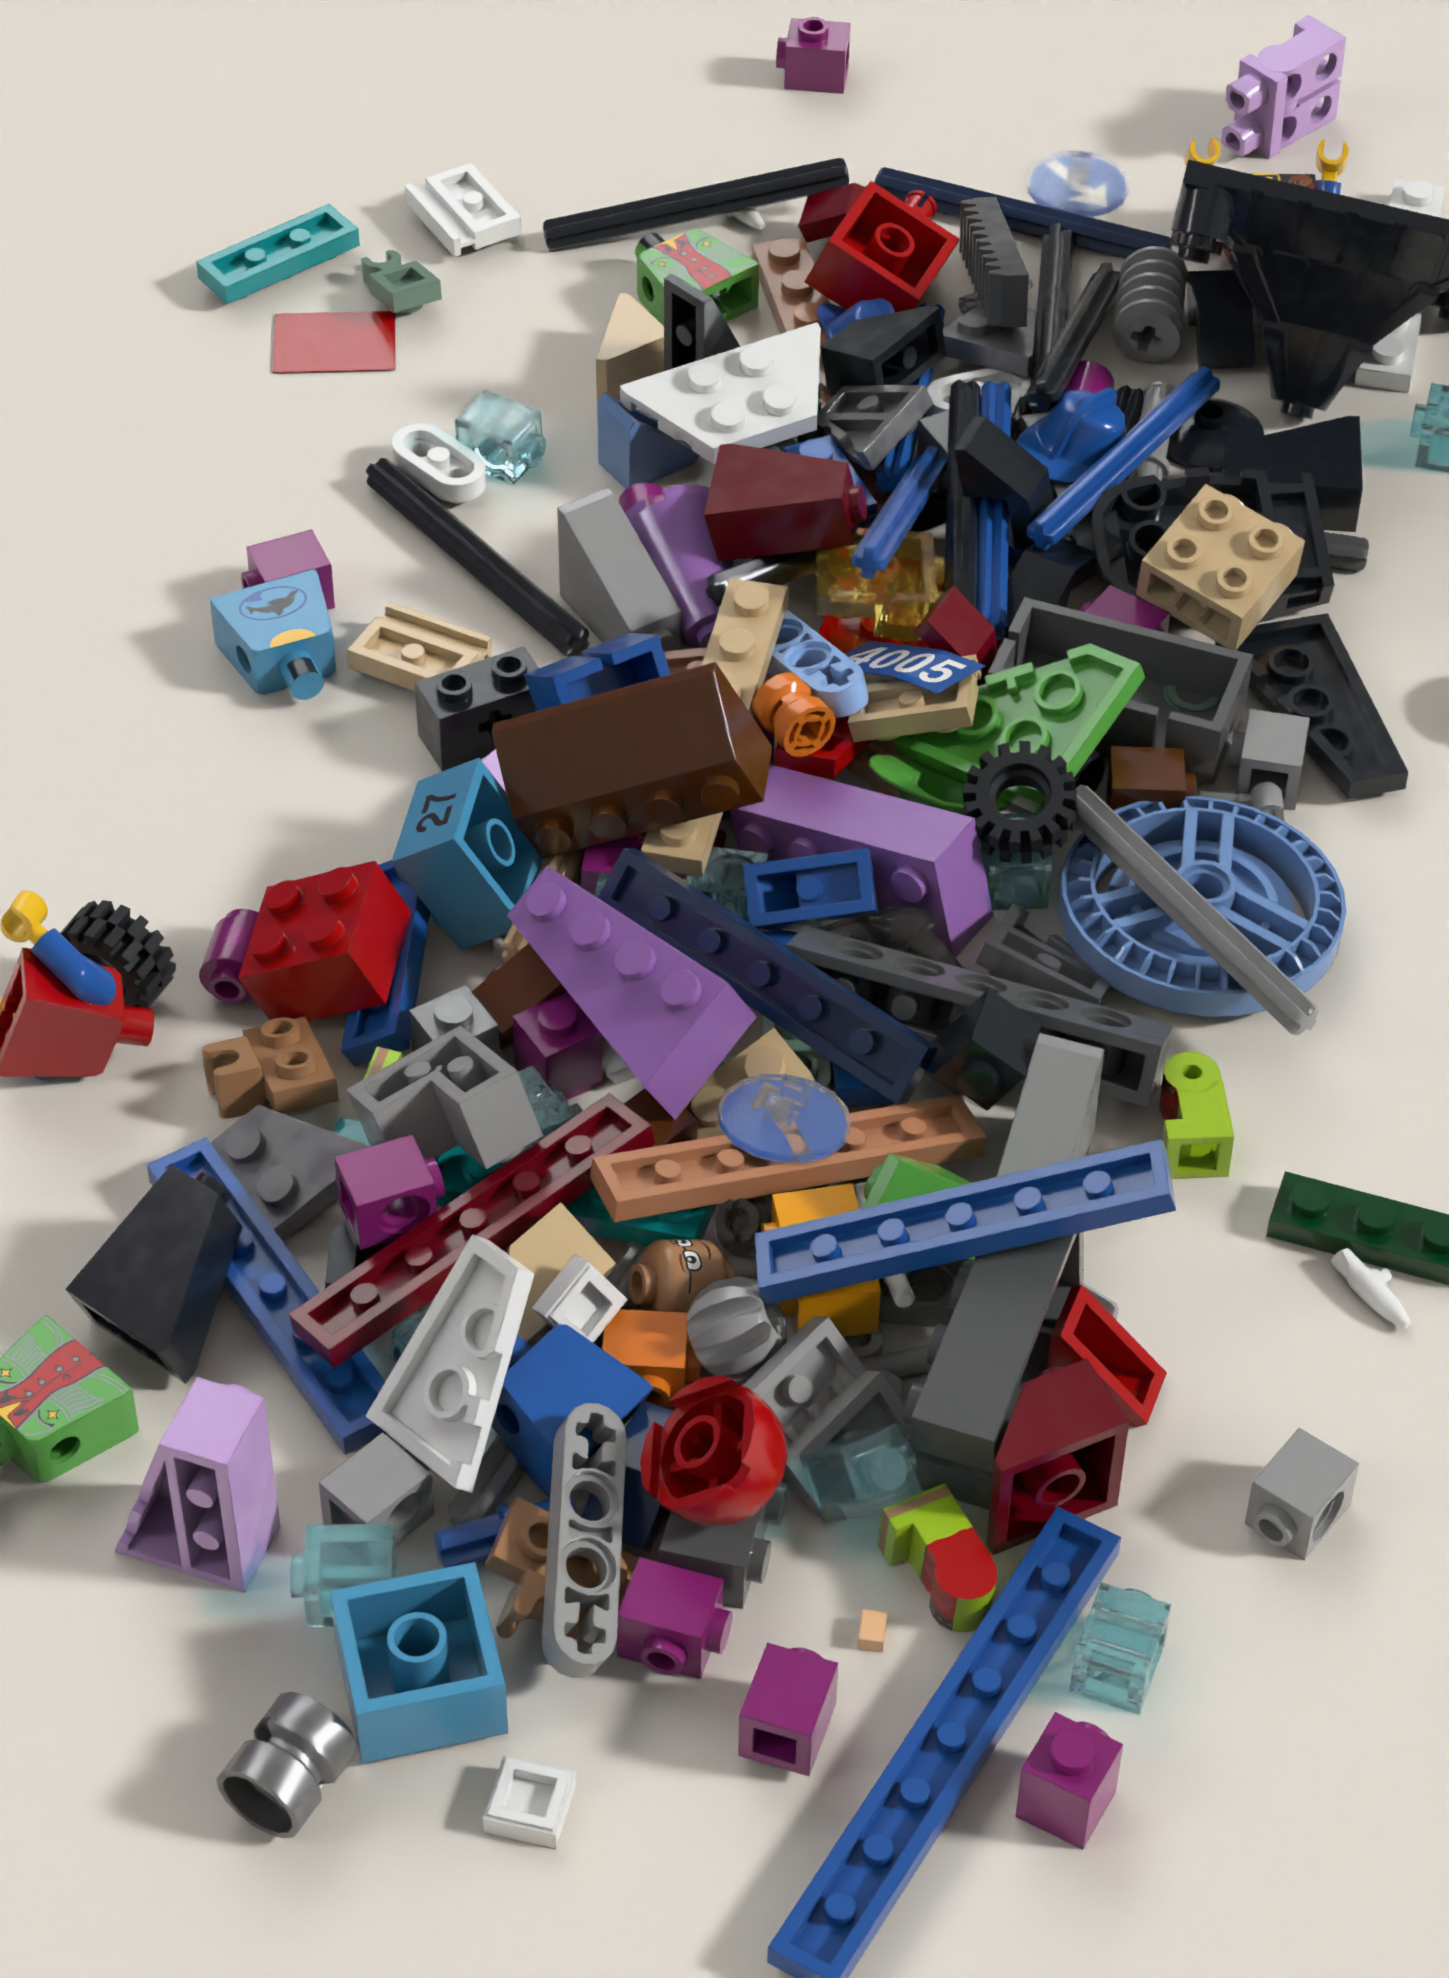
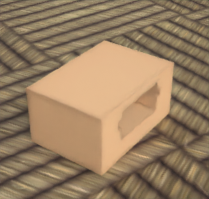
M862 1609L857 1649L883 1652L888 1612Z

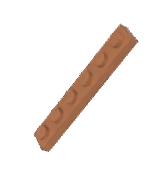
M959 1094L842 1114L847 1131L841 1145L826 1156L807 1161H778L755 1155L736 1144L728 1134L593 1157L590 1179L613 1221L619 1222L866 1178L870 1176L879 1164L885 1162L888 1153L934 1165L983 1157L987 1135ZM793 1123L777 1126L794 1159L811 1157Z

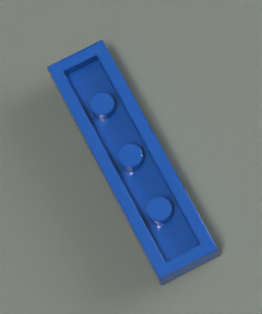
M392 860L378 865L410 909L411 916L386 1004L347 1013L341 1052L354 1066L371 1062L376 1047L401 1052L409 1049L410 1046L409 1010L416 1007L430 910L414 890L399 878L395 866L391 863Z

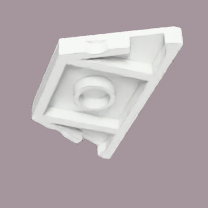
M816 322L620 385V402L623 407L631 412L637 406L658 419L659 430L675 440L685 441L691 446L692 451L713 464L716 463L719 446L723 444L763 448L817 430L821 327Z

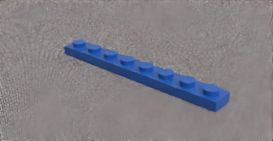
M1057 1506L769 1944L767 1963L794 1978H848L1115 1561L1120 1550V1536Z

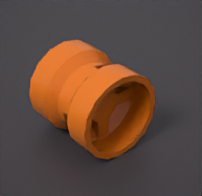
M785 672L770 678L758 689L753 699L751 710L754 718L767 731L774 733L776 741L791 756L804 757L813 754L824 746L835 729L836 719L834 712L821 699L814 697L811 688L795 673Z

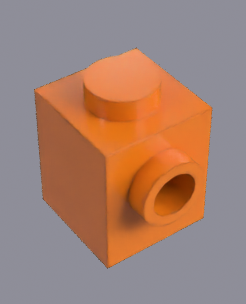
M620 1309L604 1329L602 1350L640 1375L654 1387L644 1401L669 1410H675L677 1407L668 1401L680 1389L686 1387L687 1383H693L700 1379L701 1363L689 1341L687 1331L688 1313Z

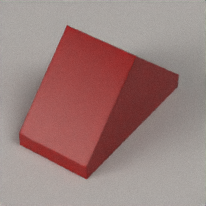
M1082 1284L1071 1287L1050 1338L1047 1369L1052 1367L1063 1368L1087 1358L1128 1418L1129 1425L1134 1427L1147 1425L1167 1372Z

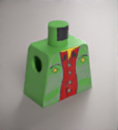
M691 229L667 241L657 233H648L638 242L635 249L637 258V294L645 308L663 326L664 278L670 274H674L712 297L726 322L758 307L759 263L703 230Z
M47 1314L39 1319L0 1357V1466L12 1459L36 1482L47 1483L132 1437L139 1431L132 1388Z

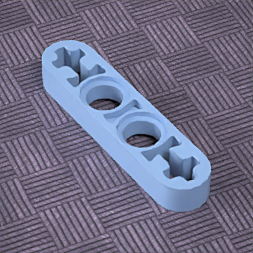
M786 609L767 672L773 677L785 672L795 673L811 688L813 696L821 699L834 712L835 718L846 717L863 709L868 703L869 694L862 668Z

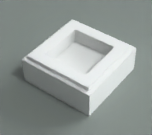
M574 1254L531 1309L552 1328L557 1324H566L594 1343L628 1299L587 1260Z
M503 1755L482 1818L483 1833L556 1849L576 1788V1771Z

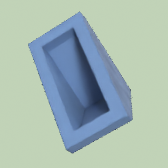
M604 392L598 399V463L625 489L634 484L657 481L694 464L700 455L692 451L688 443L682 440H675L659 430L658 419L636 408L631 412L623 407L620 400Z

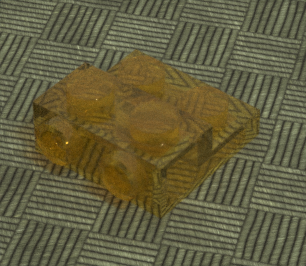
M857 529L855 545L814 550L817 615H832L842 619L855 617L872 618L873 637L891 638L896 641L922 640L914 632V629L940 595L945 593V591H942L944 557L934 556L933 533L909 531L886 569L878 570L873 579L862 578V569L851 565L852 554L868 529Z

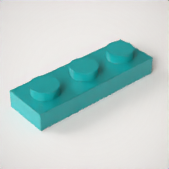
M328 203L197 260L198 279L222 301L229 304L360 246L359 228Z

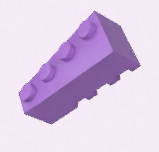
M771 764L769 765L764 802L729 810L740 855L756 863L868 848L871 852L878 914L866 915V917L953 960L993 916L975 818Z
M548 865L507 914L508 918L640 1083L674 1120L677 1119L757 1018L728 982Z

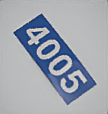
M868 641L845 653L846 656L862 668L864 673L892 676L936 694L985 667V665L945 650Z

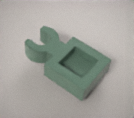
M394 250L386 251V262L378 263L371 261L368 257L361 258L363 281L370 285V293L393 313H413L420 310L424 304L442 299L440 279L419 262L413 261L402 265L400 253Z

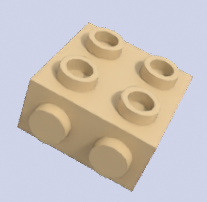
M1205 484L1142 560L1136 595L1153 605L1169 611L1171 616L1224 647L1237 650L1296 577L1305 540L1295 535L1285 525L1274 523L1244 506L1236 497L1223 494Z

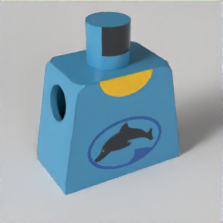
M315 569L210 598L214 641L219 650L255 693L265 695L288 688L294 698L307 700L319 694L324 686L323 678L331 676L336 671L332 626L319 576Z

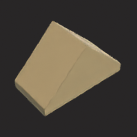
M627 293L618 294L596 357L597 401L603 392L616 399H620V385L664 372V326L635 298Z

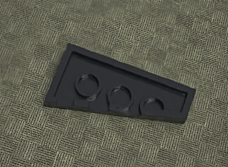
M1328 613L1256 625L1236 650L1253 655L1249 688L1270 712L1310 718L1305 751L1348 799L1406 789L1408 770ZM1215 641V645L1224 647Z

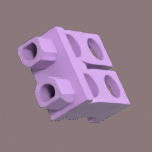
M1308 15L1294 24V33L1291 39L1281 45H1271L1263 48L1259 52L1258 58L1252 54L1242 58L1239 64L1238 79L1226 87L1225 101L1229 109L1234 111L1235 114L1234 122L1222 129V145L1240 157L1256 150L1270 159L1280 153V148L1292 144L1335 120L1341 81L1337 78L1342 76L1346 37ZM1329 54L1328 61L1323 59L1326 55ZM1322 97H1324V102H1323V103L1320 102V101H1318V100H1320Z

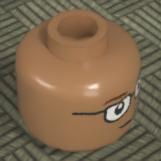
M659 1239L652 1242L644 1250L640 1262L632 1266L628 1281L629 1294L632 1302L640 1305L643 1311L688 1313L690 1305L701 1290L715 1281L734 1278L735 1272L728 1257L722 1255L721 1251L712 1241L702 1239Z

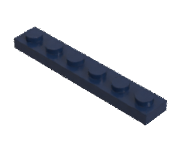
M624 848L597 898L728 982L745 1004L896 1105L909 1102L938 1047L639 850Z

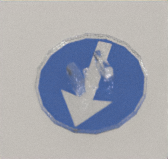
M1072 150L1047 155L1034 163L1027 174L1028 194L1036 204L1087 217H1095L1110 213L1123 204L1129 193V181L1127 173L1113 160L1092 152Z
M761 1074L738 1081L725 1090L717 1111L720 1129L733 1145L755 1157L778 1163H808L827 1158L844 1146L851 1128L848 1107L835 1092L813 1080L789 1074Z

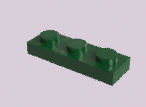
M1285 1171L1269 1218L1266 1237L1334 1255L1340 1250L1348 1248L1363 1263L1449 1285V1214Z

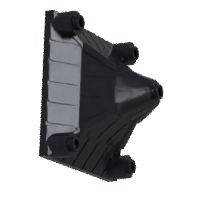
M1188 160L1172 223L1169 245L1179 248L1178 255L1183 260L1208 265L1210 255L1221 256L1223 247L1230 253L1228 261L1261 323L1260 334L1268 369L1271 398L1282 401L1280 412L1312 419L1314 409L1326 411L1342 387L1372 352L1373 345L1429 304L1440 308L1437 318L1449 321V219Z

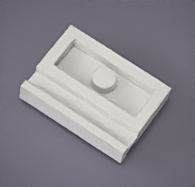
M472 163L425 178L426 185L417 188L412 183L404 185L405 202L454 257L461 255V248L471 245L477 250L521 234V216Z

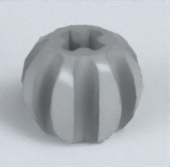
M739 1276L715 1281L701 1290L690 1305L687 1314V1331L691 1346L700 1363L715 1376L724 1375L735 1381L750 1379L787 1343V1328L778 1302L766 1305L758 1289V1281L756 1279Z

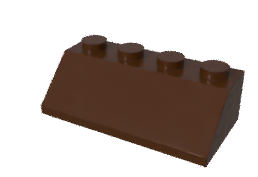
M716 662L496 722L492 728V736L512 819L542 859L764 802L772 745Z

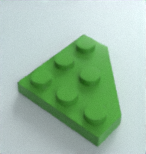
M1089 643L1067 650V659L1034 669L1032 662L984 676L986 684L978 686V697L971 727L959 728L948 733L934 731L904 735L893 739V742L900 755L968 783L967 773L973 764L980 768L979 756L987 750L996 758L998 757V745L1008 742L1010 752L1015 753L1019 752V741H1030L1031 753L1037 754L1041 744L1050 748L1051 760L1053 761L1060 755L1067 762V773L1072 771L1075 777L1143 682L1145 675L1140 663ZM1013 786L1003 790L998 796L1036 814H1039L1045 804L1042 794L1037 789L1029 786Z

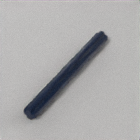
M888 167L880 168L874 183L903 202L909 192L914 190L924 191L925 194L917 204L918 207L921 208L928 197L931 196L936 202V212L959 218L961 201L979 197H996L1008 227L1012 231L1043 238L1044 234L1049 233L1050 225L1060 223L1062 230H1072L1074 234L1073 246L1125 259L1136 250L1145 247L1162 246L1170 250L1173 247L1169 245V236Z

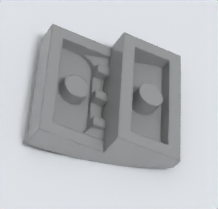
M813 1316L742 1385L757 1393L771 1407L780 1420L785 1433L788 1452L785 1471L781 1481L787 1483L788 1489L820 1518H827L910 1434L912 1425L905 1423L903 1420L905 1404L881 1371L865 1369L827 1316Z

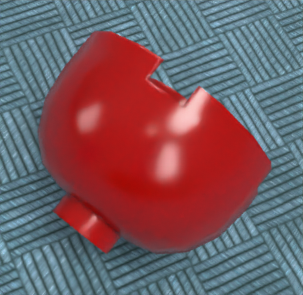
M724 1375L700 1378L680 1389L668 1401L677 1408L668 1417L664 1426L654 1421L646 1434L640 1459L642 1484L648 1494L658 1499L663 1508L703 1527L738 1524L755 1515L772 1498L781 1482L788 1457L785 1433L780 1420L771 1407L751 1389L740 1385L735 1380Z

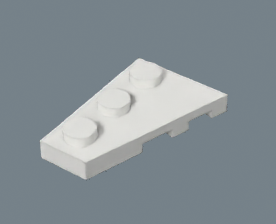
M474 1234L470 1237L366 1414L368 1419L454 1488L470 1493L473 1492L534 1278L533 1272L498 1246Z

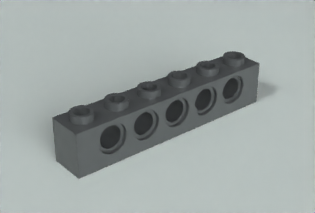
M804 926L786 944V948L930 1043L990 988L1042 1024L1039 1033L1104 1049L1099 1088L1100 1095L1147 1107L1160 1086L1174 1025L809 926Z

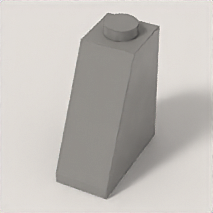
M607 487L557 507L560 596L602 643L628 633L651 634L659 636L663 651L681 650V610L612 491Z
M1039 1033L997 1177L1087 1156L1094 1137L1104 1049Z

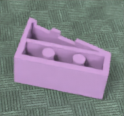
M196 1377L157 1447L141 1486L142 1490L130 1512L127 1526L118 1541L115 1552L244 1593L246 1592L280 1527L264 1397L253 1394L250 1390L237 1384L227 1383L223 1385Z

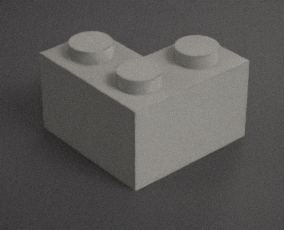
M461 1025L346 1090L370 1146L413 1135L424 1159L433 1157L437 1161L440 1155L458 1145L480 1165L488 1169L495 1164L505 1163L514 1159L523 1151L524 1147L543 1137L517 1070Z

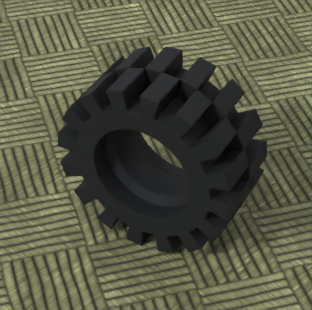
M1019 741V752L1011 753L1009 743L1007 742L998 745V757L994 758L988 750L979 756L980 768L972 764L967 773L968 783H964L963 800L965 815L975 818L978 838L981 839V850L990 856L996 848L999 850L1000 861L1007 863L1011 862L1012 853H1020L1021 864L1032 863V852L1039 851L1044 860L1053 855V843L1062 848L1068 841V830L1072 832L1074 830L1077 812L1075 778L1072 771L1067 773V762L1060 755L1052 761L1051 749L1042 744L1037 754L1031 753L1030 741ZM1022 785L1037 789L1042 794L1045 804L1039 814L1032 818L1024 820L1010 819L1003 816L996 807L998 796L1007 788Z
M102 900L99 905L95 901L88 902L61 931V934L81 954L99 965L115 968L121 974L124 1005L149 1008L174 978L172 975L176 971V963L169 961L174 956L171 948L159 945L164 937L158 930L150 933L145 928L149 923L147 919L141 915L136 920L131 918L130 908L120 905L115 911L112 901Z

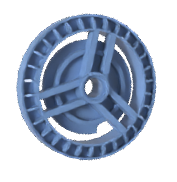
M1186 796L1185 800H1182L1180 808L1166 809L1163 802L1138 801L1114 810L1304 993L1312 989L1328 972L1338 954L1346 916L1345 894L1336 869L1322 850L1302 832L1283 820L1254 807L1225 799L1201 796ZM1084 833L1078 836L1065 859L1058 894L1059 919L1065 937L1084 962L1121 993L1148 1005L1172 1012L1218 1017L1241 1016L1266 1011L1119 867L1111 879L1109 891L1097 894L1096 886L1101 878L1116 864ZM1290 891L1300 903L1306 919L1295 914V906Z

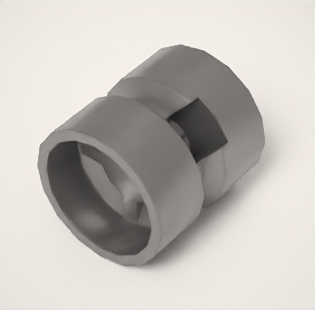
M285 1692L279 1695L254 1728V1740L244 1741L219 1774L217 1785L230 1807L251 1825L269 1835L280 1838H293L321 1802V1788L323 1785L335 1783L357 1753V1742L349 1727L325 1705L303 1694Z

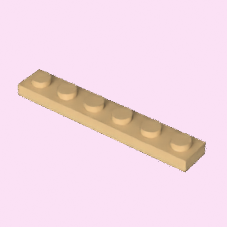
M729 578L701 666L716 662L753 717L751 710L752 702L758 689L764 683L789 603L788 586ZM723 812L648 831L641 852L671 872L703 877Z

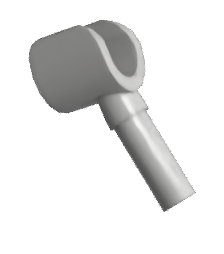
M1272 782L1259 783L1253 787L1250 793L1200 792L1201 797L1225 799L1251 806L1285 822L1283 794L1280 788Z

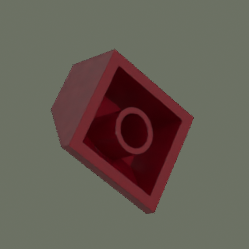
M1087 1358L1063 1368H1048L1023 1384L994 1463L986 1542L992 1555L1037 1538L1057 1506L1083 1519L1118 1506L1129 1420Z

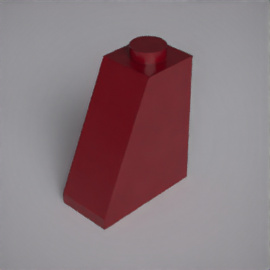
M723 444L719 446L704 517L719 562L855 545L858 523L861 520H866L867 502L863 486L854 485L848 462L737 444Z

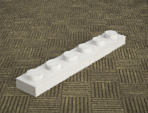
M1394 179L1389 206L1441 217L1446 186L1430 184L1419 179L1410 181ZM1424 309L1373 345L1372 352L1356 370L1354 385L1409 392Z

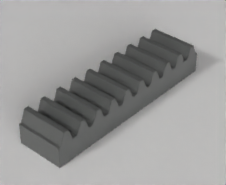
M979 197L961 201L959 252L962 253L965 268L968 269V275L971 276V283L974 284L977 299L981 300L980 307L984 309L987 325L1027 327L1029 274L997 198Z

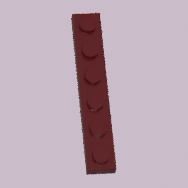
M608 1093L290 1312L288 1315L294 1333L333 1368H336L433 1300L472 1234L491 1241L502 1250L506 1249L560 1202L566 1207L594 1187L590 1179L593 1157L653 1146L655 1140L652 1125Z

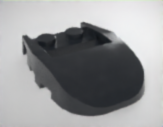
M1209 467L1185 468L1184 477L1160 481L1152 474L1115 484L1102 494L1094 507L1091 526L1096 565L1106 587L1112 585L1140 598L1136 595L1142 560L1202 487L1207 484L1223 494L1236 497L1244 506L1251 510H1256L1258 514L1274 523L1285 525L1295 535L1305 540L1296 577L1260 621L1319 606L1330 601L1335 584L1312 473L1301 472L1298 483L1268 482L1266 470L1241 469L1240 476L1210 475ZM1170 615L1169 622L1185 624Z

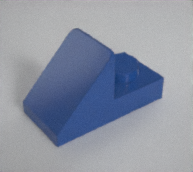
M868 848L743 865L749 923L757 929H802L804 926L820 929L821 921L878 914L871 852Z

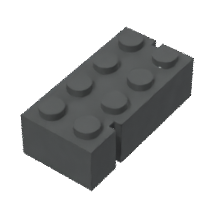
M1024 597L1008 630V638H1004L988 671V675L1032 662L1035 669L1067 659V650L1089 643L1141 664L1145 679L1094 750L1105 757H1109L1110 746L1184 748L1185 773H1195L1197 781L1214 785L1231 744L1233 733L1236 731L1246 708L1253 660L1252 654ZM1168 684L1177 686V696L1184 702L1191 704L1204 703L1210 696L1219 698V701L1214 707L1206 711L1189 712L1182 709L1177 710L1165 700L1163 690L1164 686Z
M1084 1232L976 1256L971 1268L966 1266L960 1267L953 1284L950 1299L951 1306L955 1307L948 1325L938 1323L927 1355V1363L932 1365L925 1383L914 1382L904 1409L903 1420L905 1423L912 1425L907 1442L906 1457L914 1460L916 1488L926 1491L945 1483L955 1500L990 1510L995 1459L1023 1384L1047 1369L1051 1334L1040 1332V1328L1042 1326L1054 1330L1071 1287L1083 1285Z

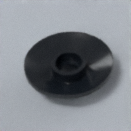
M1210 398L1170 436L1166 458L1184 468L1209 467V472L1212 473L1213 466L1223 467L1226 444L1263 436L1264 430L1258 418L1246 408L1224 399Z

